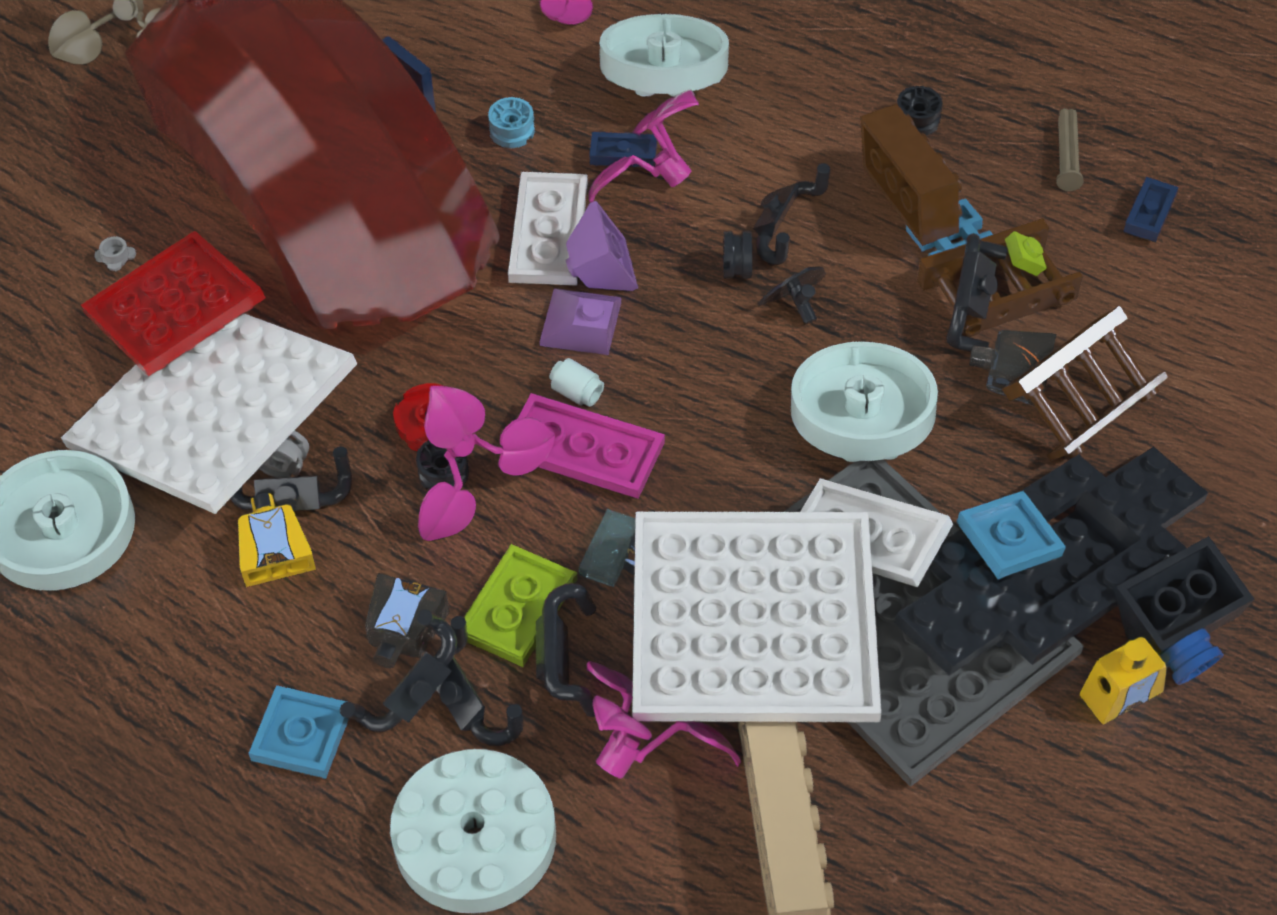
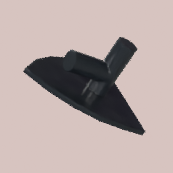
M819 266L807 267L770 290L758 302V306L760 307L791 294L804 324L807 325L817 320V317L809 300L815 294V288L812 285L819 283L826 274L824 268Z

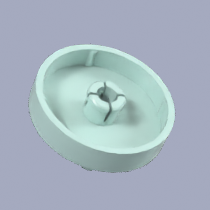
M673 14L637 16L613 24L600 37V69L606 79L619 86L635 90L636 94L640 96H651L656 93L669 94L672 97H676L688 89L695 91L720 82L728 70L729 40L727 35L716 25L698 18Z
M875 342L837 344L811 355L797 369L791 387V416L796 429L811 445L828 454L843 458L849 462L891 460L914 449L930 434L936 418L937 384L927 366L918 358L902 349Z
M49 451L17 463L0 476V573L10 581L35 590H61L88 583L104 573L126 550L134 531V507L123 478L105 460L81 451Z
M485 749L462 750L443 755L426 764L402 788L391 815V841L402 876L408 885L423 899L435 906L453 912L483 913L503 908L519 900L541 880L551 863L556 845L554 808L544 783L523 762L497 751ZM474 818H476L477 828L482 830L476 834L466 833L469 829L474 828Z

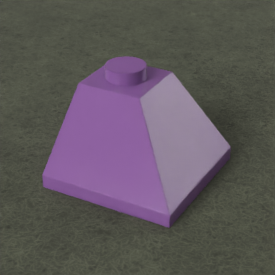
M597 201L590 203L566 242L569 258L566 259V265L569 272L574 278L578 276L588 288L625 291L638 289L625 237Z
M554 288L540 339V346L609 355L621 306V297Z

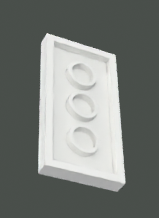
M521 172L508 271L509 283L577 285L578 276L574 278L566 265V259L569 258L566 242L585 212L588 187L587 174Z
M821 478L800 511L868 512L872 573L918 587L953 525L948 515Z

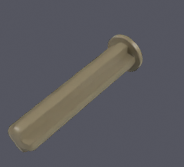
M1064 108L1059 112L1060 116L1058 118L1060 174L1057 176L1056 183L1064 191H1074L1079 189L1084 182L1083 175L1079 172L1077 112L1073 108L1070 110Z

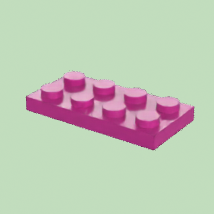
M532 393L518 417L535 418L555 434L553 447L548 457L538 466L539 468L639 499L665 443V434Z

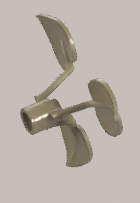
M115 0L113 12L92 24L85 12L81 10L68 11L54 22L48 41L49 50L53 57L73 64H86L96 59L102 49V38L94 29L115 17L122 20H131L136 17L138 25L142 27L137 34L136 42L140 50L148 57L163 61L176 60L189 55L196 47L184 20L178 13L169 8L162 7L151 10L144 22V13L142 12L144 9L143 0Z

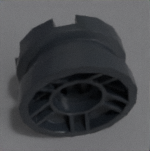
M912 86L903 90L897 98V105L905 115L909 114L911 116L914 126L920 133H924L927 136L935 132L941 121L943 107L942 98L939 93L925 86Z
M724 231V279H733L734 275H741L742 278H752V231H742L741 234H734L733 231Z
M429 440L421 445L416 455L420 483L426 490L428 488L431 489L440 482L449 483L454 487V477L449 462L444 456L447 450L436 447ZM467 456L455 458L463 483L462 487L467 482L469 476Z

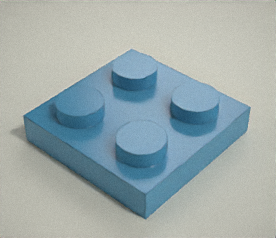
M1024 491L961 511L956 521L997 579L1062 557L1066 548Z
M276 685L249 751L251 761L327 778L349 718H345L340 714V707L346 701Z

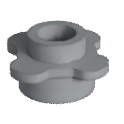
M120 237L106 238L101 242L99 250L95 252L96 261L104 262L110 271L120 270L127 260H131L136 256L135 249L127 247L125 240Z

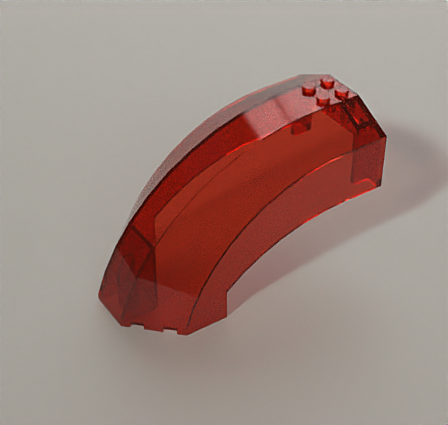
M167 0L126 50L125 55L156 128L188 152L225 191L279 266L294 306L322 330L335 329L338 325L337 322L352 321L354 327L381 324L382 318L398 316L400 322L414 321L474 289L477 283L475 276L477 271L484 269L491 256L490 246L497 244L500 238L498 229L465 162L423 93L389 47L342 0Z

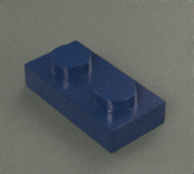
M592 132L589 154L590 165L610 166L624 156L630 157L635 155L655 167L656 163L653 159L657 154V139L654 134ZM632 164V165H630V166H628V167H641V166H639V165H637V164Z
M1146 177L1125 223L1123 232L1156 242L1179 187Z

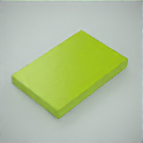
M511 544L464 616L467 625V642L524 667L536 648V620L542 615L544 600L556 587L569 583L575 584L578 579L577 572Z

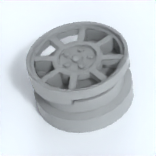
M294 430L290 436L296 440L288 437L259 469L277 478H290L291 474L297 477L303 466V460L309 451L308 441Z

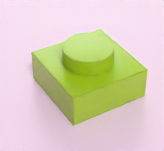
M1014 231L1005 239L1013 266L1035 276H1038L1046 269L1042 255L1043 248L1035 238L1026 237Z

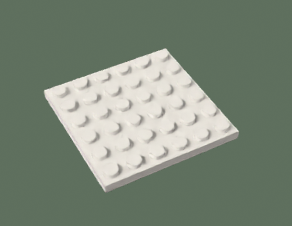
M243 313L226 324L223 329L213 333L198 343L193 349L186 351L168 363L163 369L156 371L149 377L135 365L80 420L75 422L61 439L66 447L71 450L95 455L122 473L216 514L357 365V362L352 353Z
M636 512L633 718L637 721L880 722L881 701L868 512Z

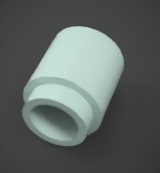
M570 358L564 362H557L549 376V379L552 380L551 388L580 406L583 404L589 407L593 406L604 389V382L599 380V375Z

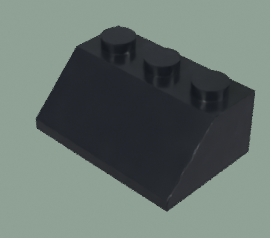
M1209 536L1117 585L1114 589L1125 635L1128 640H1135L1139 637L1145 638L1159 656L1175 643L1195 631L1205 628L1209 634L1238 618L1255 600Z

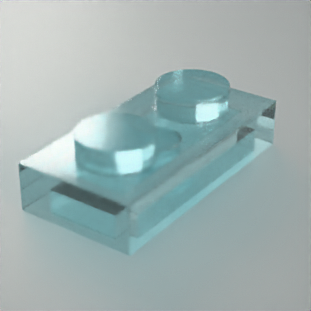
M607 509L578 567L580 576L614 587L623 569L631 537L635 533L636 518Z

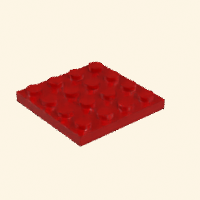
M193 231L81 304V307L85 314L149 377L156 371L163 369L168 363L186 351L193 349L198 343L213 333L223 329L226 324L244 312L251 310L266 297L262 289L196 231Z

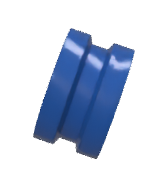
M1205 628L1186 636L1160 656L1166 667H1170L1173 671L1172 678L1177 685H1182L1202 674L1223 657V653L1218 646L1213 647L1209 642L1211 636Z

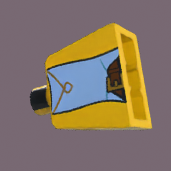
M269 493L254 496L251 499L253 513L242 515L238 518L240 570L246 587L316 570L311 548L290 505L275 507L273 496Z
M1139 637L1101 657L1089 674L1080 692V696L1102 725L1161 694L1164 691L1167 667L1147 640Z

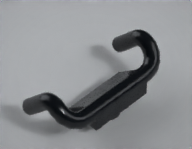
M823 163L817 166L815 183L809 181L796 182L777 189L763 198L761 206L765 209L753 227V230L758 234L755 243L756 251L762 260L772 265H780L786 261L789 252L790 236L784 232L777 234L775 251L770 249L769 243L799 195L821 196L827 191L830 177L829 165Z
M972 233L965 240L966 249L946 340L950 346L956 349L987 355L988 341L962 336L967 315L986 319L990 296L997 291L998 284L995 277L997 264L986 256L1005 260L1008 248L1004 245L982 241L977 234Z
M340 446L333 450L338 480L337 486L333 490L320 492L317 476L255 479V496L262 493L272 494L275 507L290 505L293 511L315 510L341 502L350 493L352 486V471L347 449ZM242 485L230 500L235 506L243 510L253 511L251 499L254 496L245 495Z
M574 583L564 584L556 587L548 594L543 603L542 615L536 620V678L544 680L545 688L551 696L562 701H578L585 714L589 717H594V697L592 693L581 685H569L568 627L557 615V610L560 603L564 600L575 599L582 613L590 616L595 613L596 605L589 592L583 586Z
M426 609L421 610L417 615L418 622L430 628L441 638V648L436 656L425 652L382 703L390 709L386 715L381 717L375 716L361 705L352 702L343 703L340 707V714L345 718L355 720L361 726L374 732L391 730L402 719L409 723L452 672L447 666L454 657L457 648V639L452 627L439 615Z
M455 616L451 620V627L455 631L457 639L455 655L465 647L468 640L466 620L462 616ZM453 657L447 665L452 672L437 688V691L440 694L441 701L446 704L460 729L471 731L479 742L488 746L500 747L515 741L523 730L522 708L517 704L508 706L506 710L507 727L499 731L489 729L484 724L485 706Z

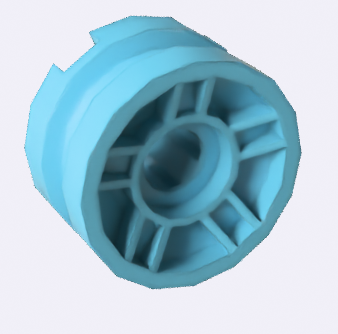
M508 97L496 101L488 111L490 136L496 144L506 148H517L527 144L526 141L529 138H533L535 133L533 108L527 101L521 98Z

